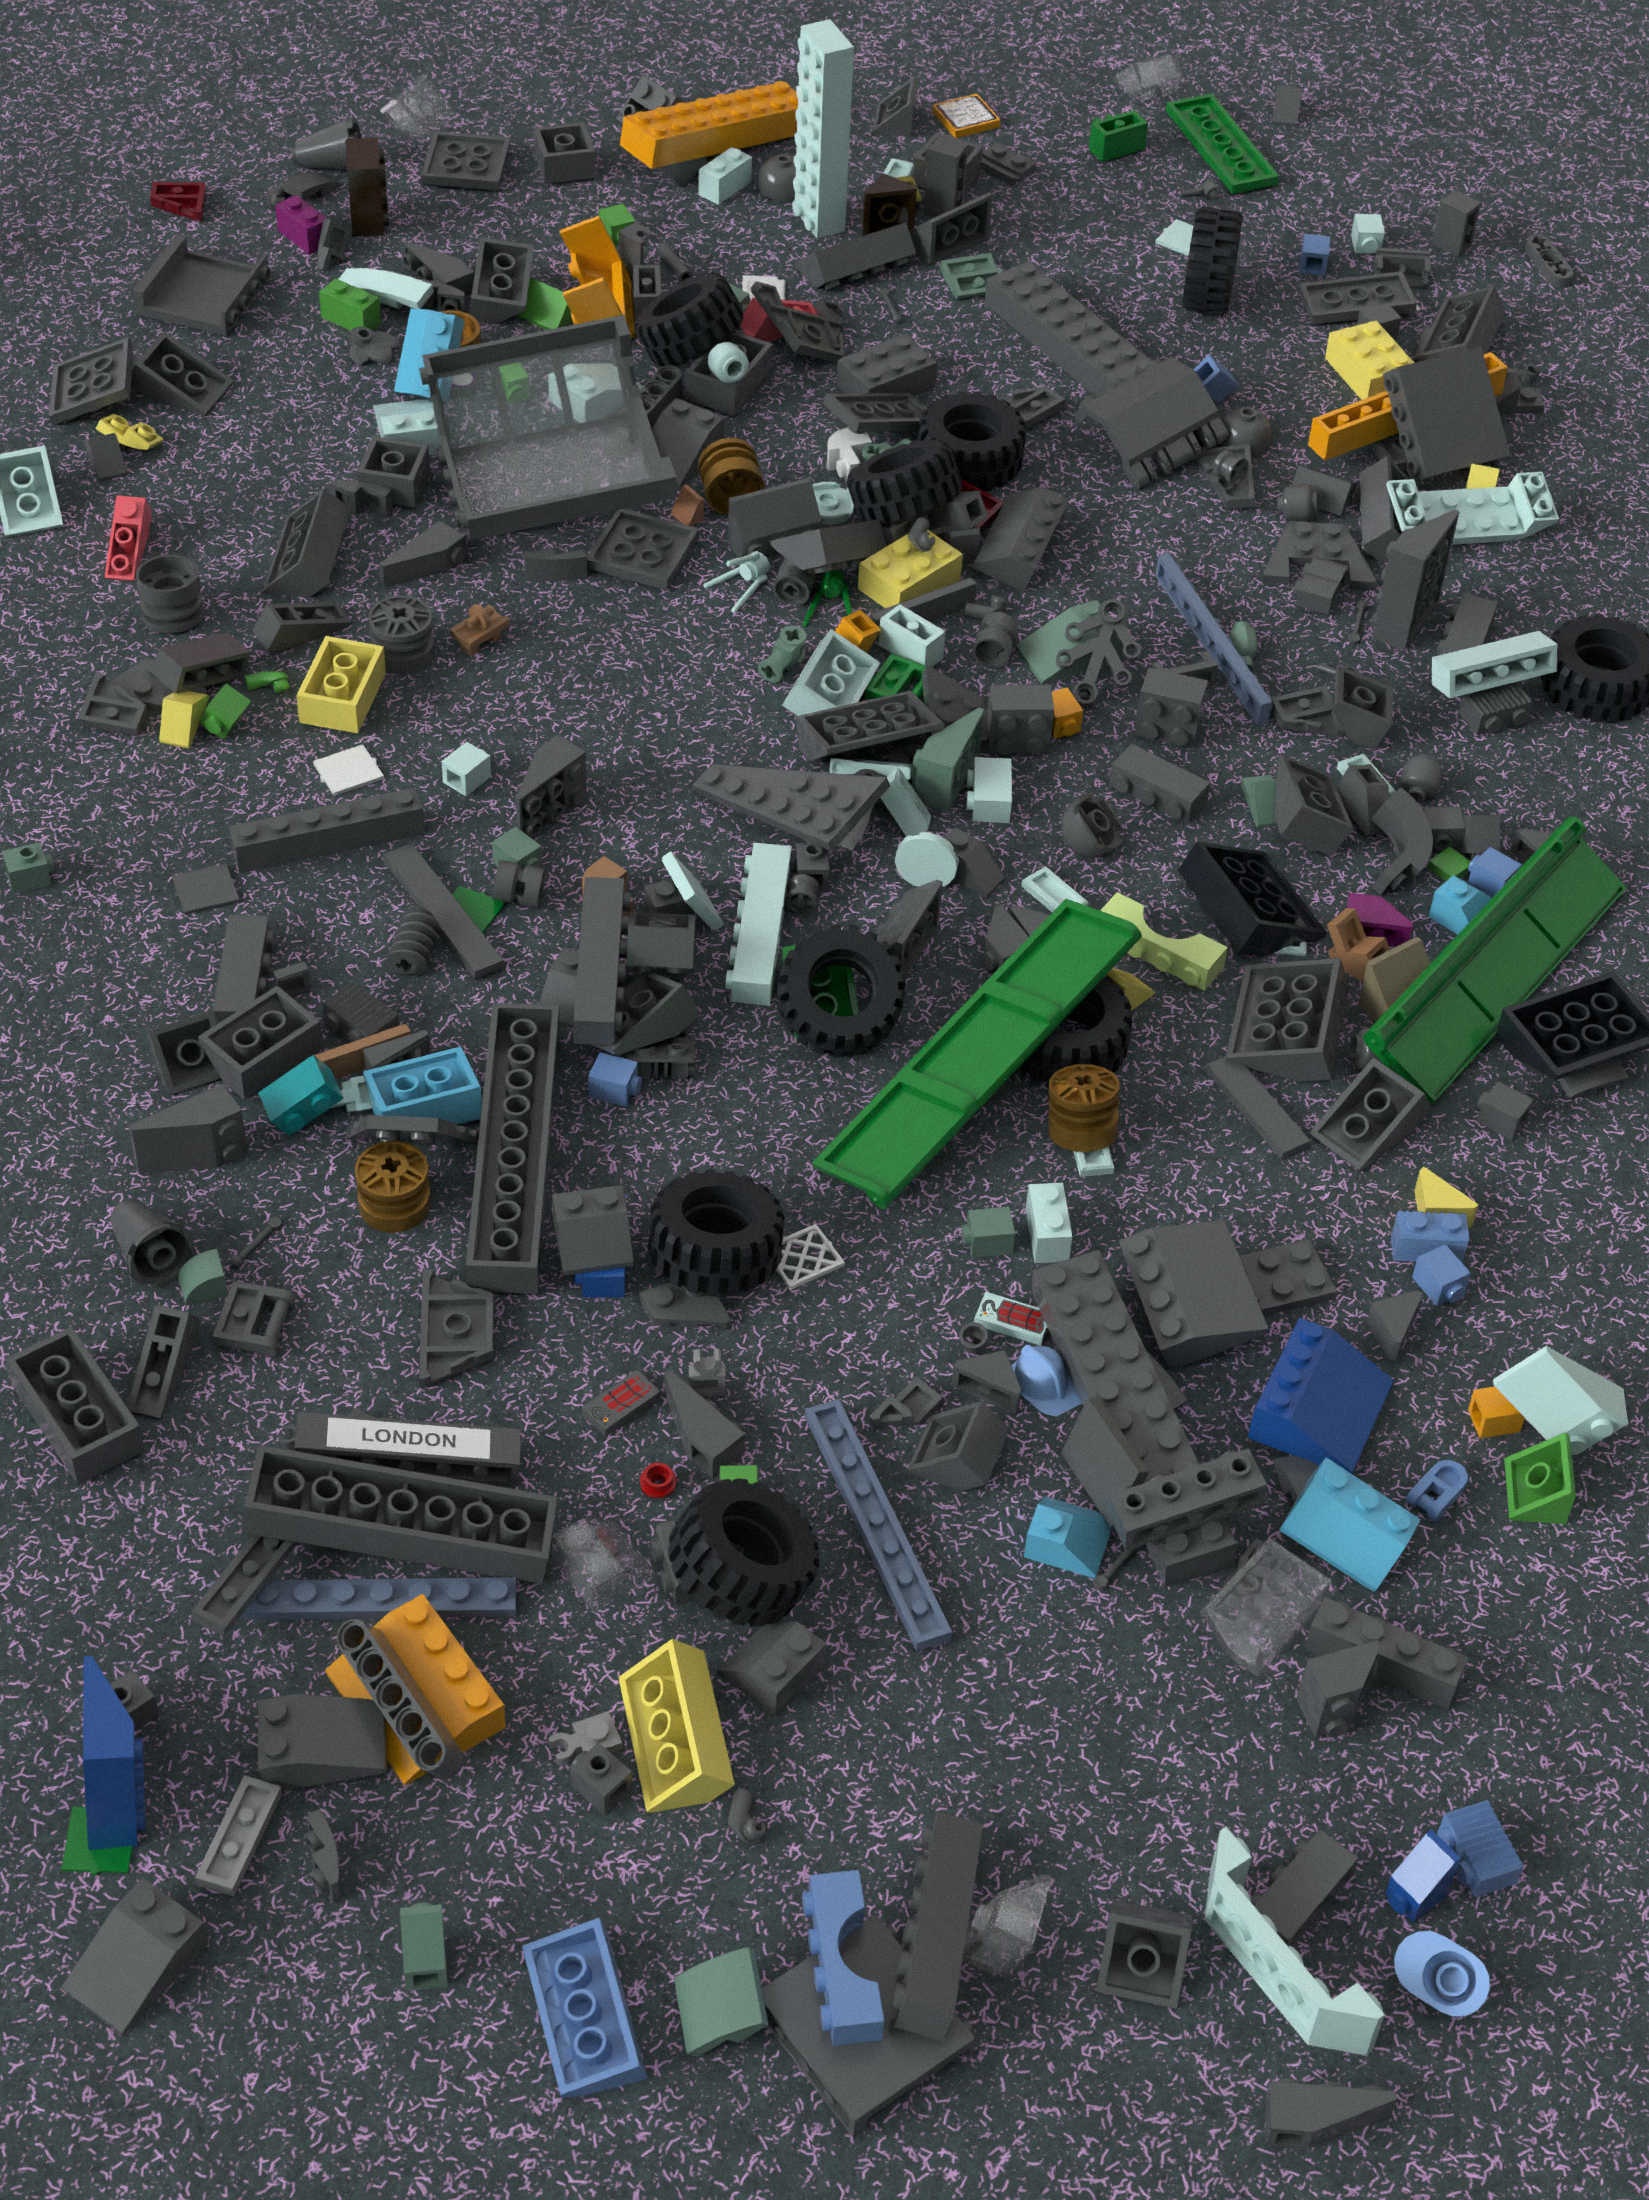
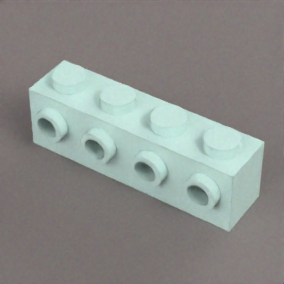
M1540 631L1435 656L1432 657V685L1448 698H1454L1557 672L1558 644Z

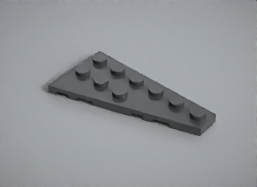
M711 764L692 786L696 793L705 798L833 851L886 792L890 784L887 777Z

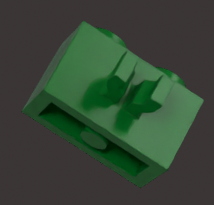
M1135 110L1115 116L1110 113L1102 120L1099 117L1094 118V122L1091 123L1089 150L1101 162L1144 150L1148 122Z

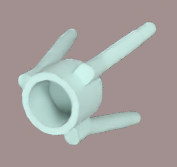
M758 551L727 561L726 565L728 567L741 565L703 585L704 588H709L738 574H741L747 581H755L732 608V613H736L756 589L768 580L765 574L770 570L769 561Z

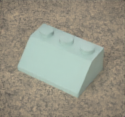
M830 629L813 652L782 706L799 716L857 703L880 662Z

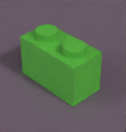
M334 279L319 291L321 318L348 330H352L355 327H367L373 330L381 324L380 298L339 279Z

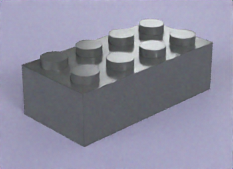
M72 1326L5 1358L12 1387L77 1485L145 1452L140 1425Z

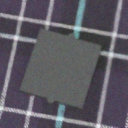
M227 863L172 876L176 889L175 898L180 900L184 915L240 902L235 888L237 883L235 879H232Z

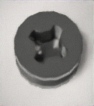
M1224 450L1217 456L1214 462L1213 473L1219 478H1226L1228 483L1237 485L1246 477L1249 463L1245 458L1236 457L1235 453Z
M804 874L791 877L788 881V893L785 898L787 909L799 914L812 913L816 909V896L819 892L817 880Z

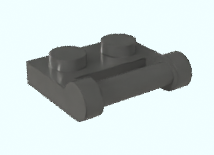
M233 1281L212 1336L213 1344L253 1351L260 1356L275 1357L279 1348L277 1340L287 1312L294 1306L295 1294L286 1289ZM265 1304H273L274 1309L264 1336L255 1335Z

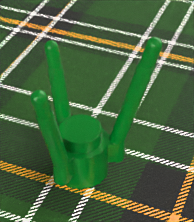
M838 569L822 573L820 585L817 586L816 594L802 624L803 627L809 625L822 595L828 598H835L841 594L847 616L853 613L848 594L849 586L844 584V574Z

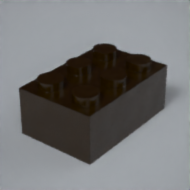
M378 138L346 139L352 237L384 235V226H389L384 149H378Z

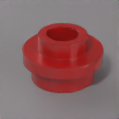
M664 1463L650 1464L640 1476V1488L645 1495L651 1498L661 1499L668 1497L676 1489V1475ZM656 1480H661V1481H663L664 1483H662V1484H654V1483H652V1482H654V1481H656Z

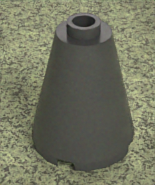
M355 117L346 118L296 141L295 147L291 149L294 163H299L301 168L347 170L346 139L362 138L358 122H354Z
M125 1200L113 1209L110 1222L130 1275L139 1284H151L153 1287H162L177 1280L181 1268L188 1261L190 1255L194 1257L195 1244L189 1232L183 1226L136 1200Z

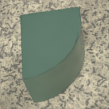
M217 1249L205 1251L192 1257L181 1268L178 1280L185 1306L227 1296L225 1276Z

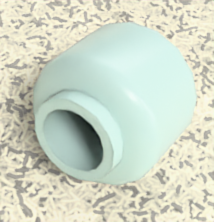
M722 342L716 345L708 356V365L711 372L722 382L736 383L748 371L749 362L747 356L733 343Z

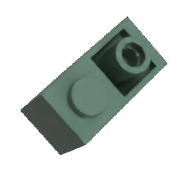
M421 1902L410 1907L400 1908L406 1991L448 1987L442 1904L432 1905Z

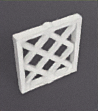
M814 1224L783 1238L782 1245L787 1243V1246L781 1252L783 1257L775 1272L780 1275L791 1290L844 1267L845 1262L832 1246V1242L828 1241L819 1227ZM808 1234L806 1241L797 1239ZM813 1234L820 1237L823 1245L811 1242ZM792 1244L804 1246L802 1254L790 1252ZM809 1247L821 1250L819 1257L807 1255ZM825 1251L831 1252L836 1260L823 1259ZM787 1258L800 1259L798 1266L786 1265ZM804 1261L815 1262V1269L802 1268ZM821 1264L828 1265L827 1267L820 1269ZM783 1270L795 1272L793 1280L788 1279ZM800 1273L807 1275V1276H804V1277L798 1279Z

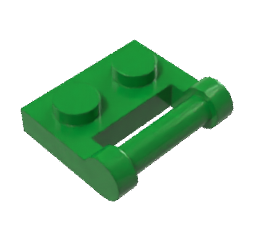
M891 653L866 687L865 698L871 700L902 693L911 680L917 678L920 681L912 692L921 700L923 697L922 672L925 665Z

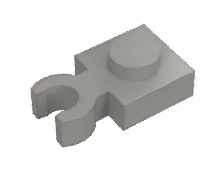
M695 1349L693 1352L694 1365H689L688 1381L700 1396H725V1364H721L720 1350L714 1349L712 1357L704 1358L700 1356V1349Z
M609 1711L572 1723L573 1734L571 1735L556 1733L548 1738L550 1749L557 1746L567 1748L566 1751L556 1754L558 1766L569 1764L573 1761L575 1755L583 1751L588 1752L598 1742L610 1753L622 1750V1741Z

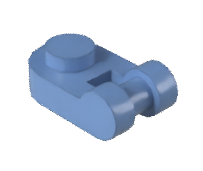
M1452 1460L1439 1461L1410 1490L1405 1502L1414 1508L1419 1506L1427 1512L1426 1516L1437 1523L1465 1490L1468 1481L1466 1469L1460 1463ZM1430 1490L1439 1496L1436 1500L1427 1495Z

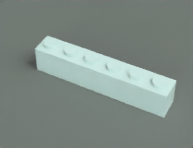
M754 843L752 855H746L744 874L749 875L748 878L742 877L741 896L745 897V900L738 901L737 919H740L741 923H735L733 942L738 944L737 947L731 946L729 966H734V969L727 970L726 989L731 990V1002L770 1006L785 909V898L791 869L792 846Z

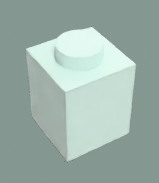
M1355 214L1351 232L1355 253L1376 254L1377 248H1382L1385 234L1381 214Z
M465 742L442 761L443 783L468 796L491 777L490 755L484 750Z

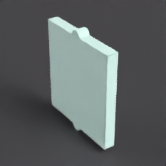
M1176 219L1168 228L1163 229V233L1156 239L1155 243L1188 256L1193 225Z

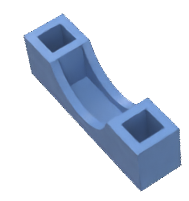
M859 1870L810 1875L809 1891L802 1892V1901L805 1917H812L814 1929H808L811 1955L818 1954L820 1964L819 1967H814L817 1993L824 1992L826 2005H820L822 2030L830 2031L832 2046L881 2041L883 2038L884 2016L878 1982L864 1979L853 1973L845 1965L839 1953V1947L845 1938L855 1930L863 1927L865 1904Z

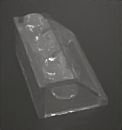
M1269 1538L1202 1608L1201 1614L1227 1656L1256 1677H1259L1317 1614L1324 1597H1327L1331 1580Z

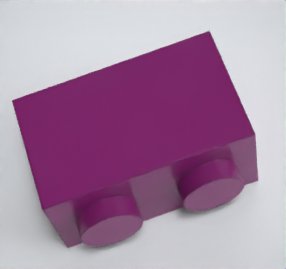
M297 195L276 204L278 231L309 255L318 251L324 219L328 218Z

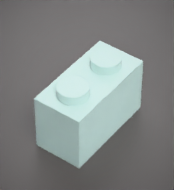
M731 147L700 168L699 195L719 205L751 183L752 156Z
M900 604L880 618L879 646L894 655L933 667L943 659L944 630Z
M974 757L973 770H967L966 784L967 788H972V791H967L966 809L972 810V821L1010 823L1012 805L1011 759Z
M1063 1183L1029 1184L1026 1215L1034 1263L1061 1262L1069 1259L1072 1231Z

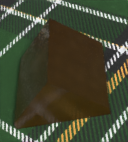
M884 173L864 191L862 236L903 223L907 224L910 233L915 223L916 186Z

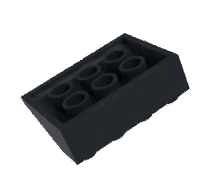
M1197 841L1177 870L1186 881L1185 885L1200 900L1201 907L1209 912L1215 920L1216 927L1229 939L1231 947L1241 955L1263 956L1288 946L1300 945L1304 941L1308 943L1322 939L1327 934L1265 852Z
M1612 971L1503 1008L1496 1036L1513 1058L1554 1080H1558L1649 1048V1013L1616 973Z

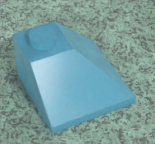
M1453 875L1434 892L1429 917L1458 935L1492 897Z
M1045 1496L1038 1503L1030 1524L1024 1558L1095 1578L1113 1528H1110L1100 1512Z

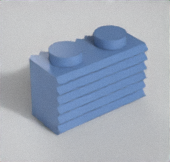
M1398 1211L1391 1235L1393 1261L1416 1262L1417 1257L1446 1244L1463 1263L1469 1242L1467 1215L1450 1212L1447 1214L1443 1212L1431 1214L1429 1211L1426 1213L1422 1211Z
M1488 1800L1444 1814L1438 1830V1836L1460 1857L1456 1870L1457 1877L1463 1886L1469 1885L1474 1897L1518 1883L1523 1870V1863L1519 1860V1855L1516 1854L1515 1848L1512 1847L1508 1835L1505 1834L1504 1828L1501 1827V1822L1498 1821L1497 1815L1494 1814V1810Z

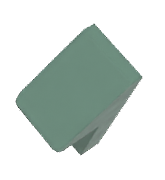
M1272 775L1242 778L1240 786L1256 827L1278 826L1274 817L1277 779H1273Z

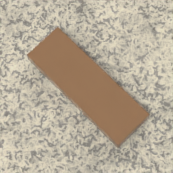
M402 1024L314 1056L332 1070L335 1079L365 1069L363 1049L410 1035L411 1031L407 1024Z

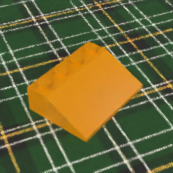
M423 1594L390 1611L373 1626L385 1635L460 1747L462 1753L506 1728L503 1702ZM364 1635L361 1637L358 1646L363 1642ZM344 1654L325 1669L326 1675L342 1697L373 1699ZM383 1664L379 1667L377 1675L382 1671ZM403 1692L398 1696L396 1704L401 1700ZM386 1720L387 1761L404 1786L428 1772L420 1769L415 1764ZM422 1721L418 1724L416 1733L421 1729ZM442 1751L438 1753L435 1764L441 1759Z

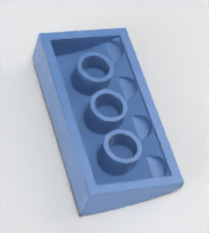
M596 1918L523 1945L522 1948L561 2097L584 2096L647 2079V2073L609 1935L601 1919Z

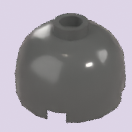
M781 154L767 160L763 164L758 175V192L762 197L772 198V202L792 203L795 200L793 179L796 178L794 157Z
M1252 407L1235 408L1227 412L1221 419L1228 431L1229 438L1218 444V447L1250 444L1252 459L1265 455L1270 449L1272 426L1267 416Z
M1085 793L1075 799L1066 808L1061 820L1065 844L1076 853L1085 857L1105 855L1117 848L1123 838L1118 839V831L1122 829V825L1116 812L1106 800L1097 801L1095 798H1092L1095 795L1094 793Z

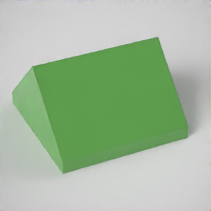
M530 278L526 309L515 315V317L545 330H550L568 325L572 321V311L563 297V291Z
M1564 1432L1504 1458L1510 1520L1554 1524L1567 1523L1576 1492L1570 1435Z

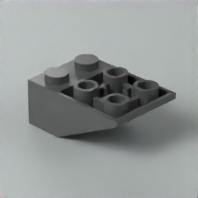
M559 734L536 750L516 796L517 828L529 837L537 836L542 828L552 821L559 820L565 811L574 805L582 803L587 796L586 752Z

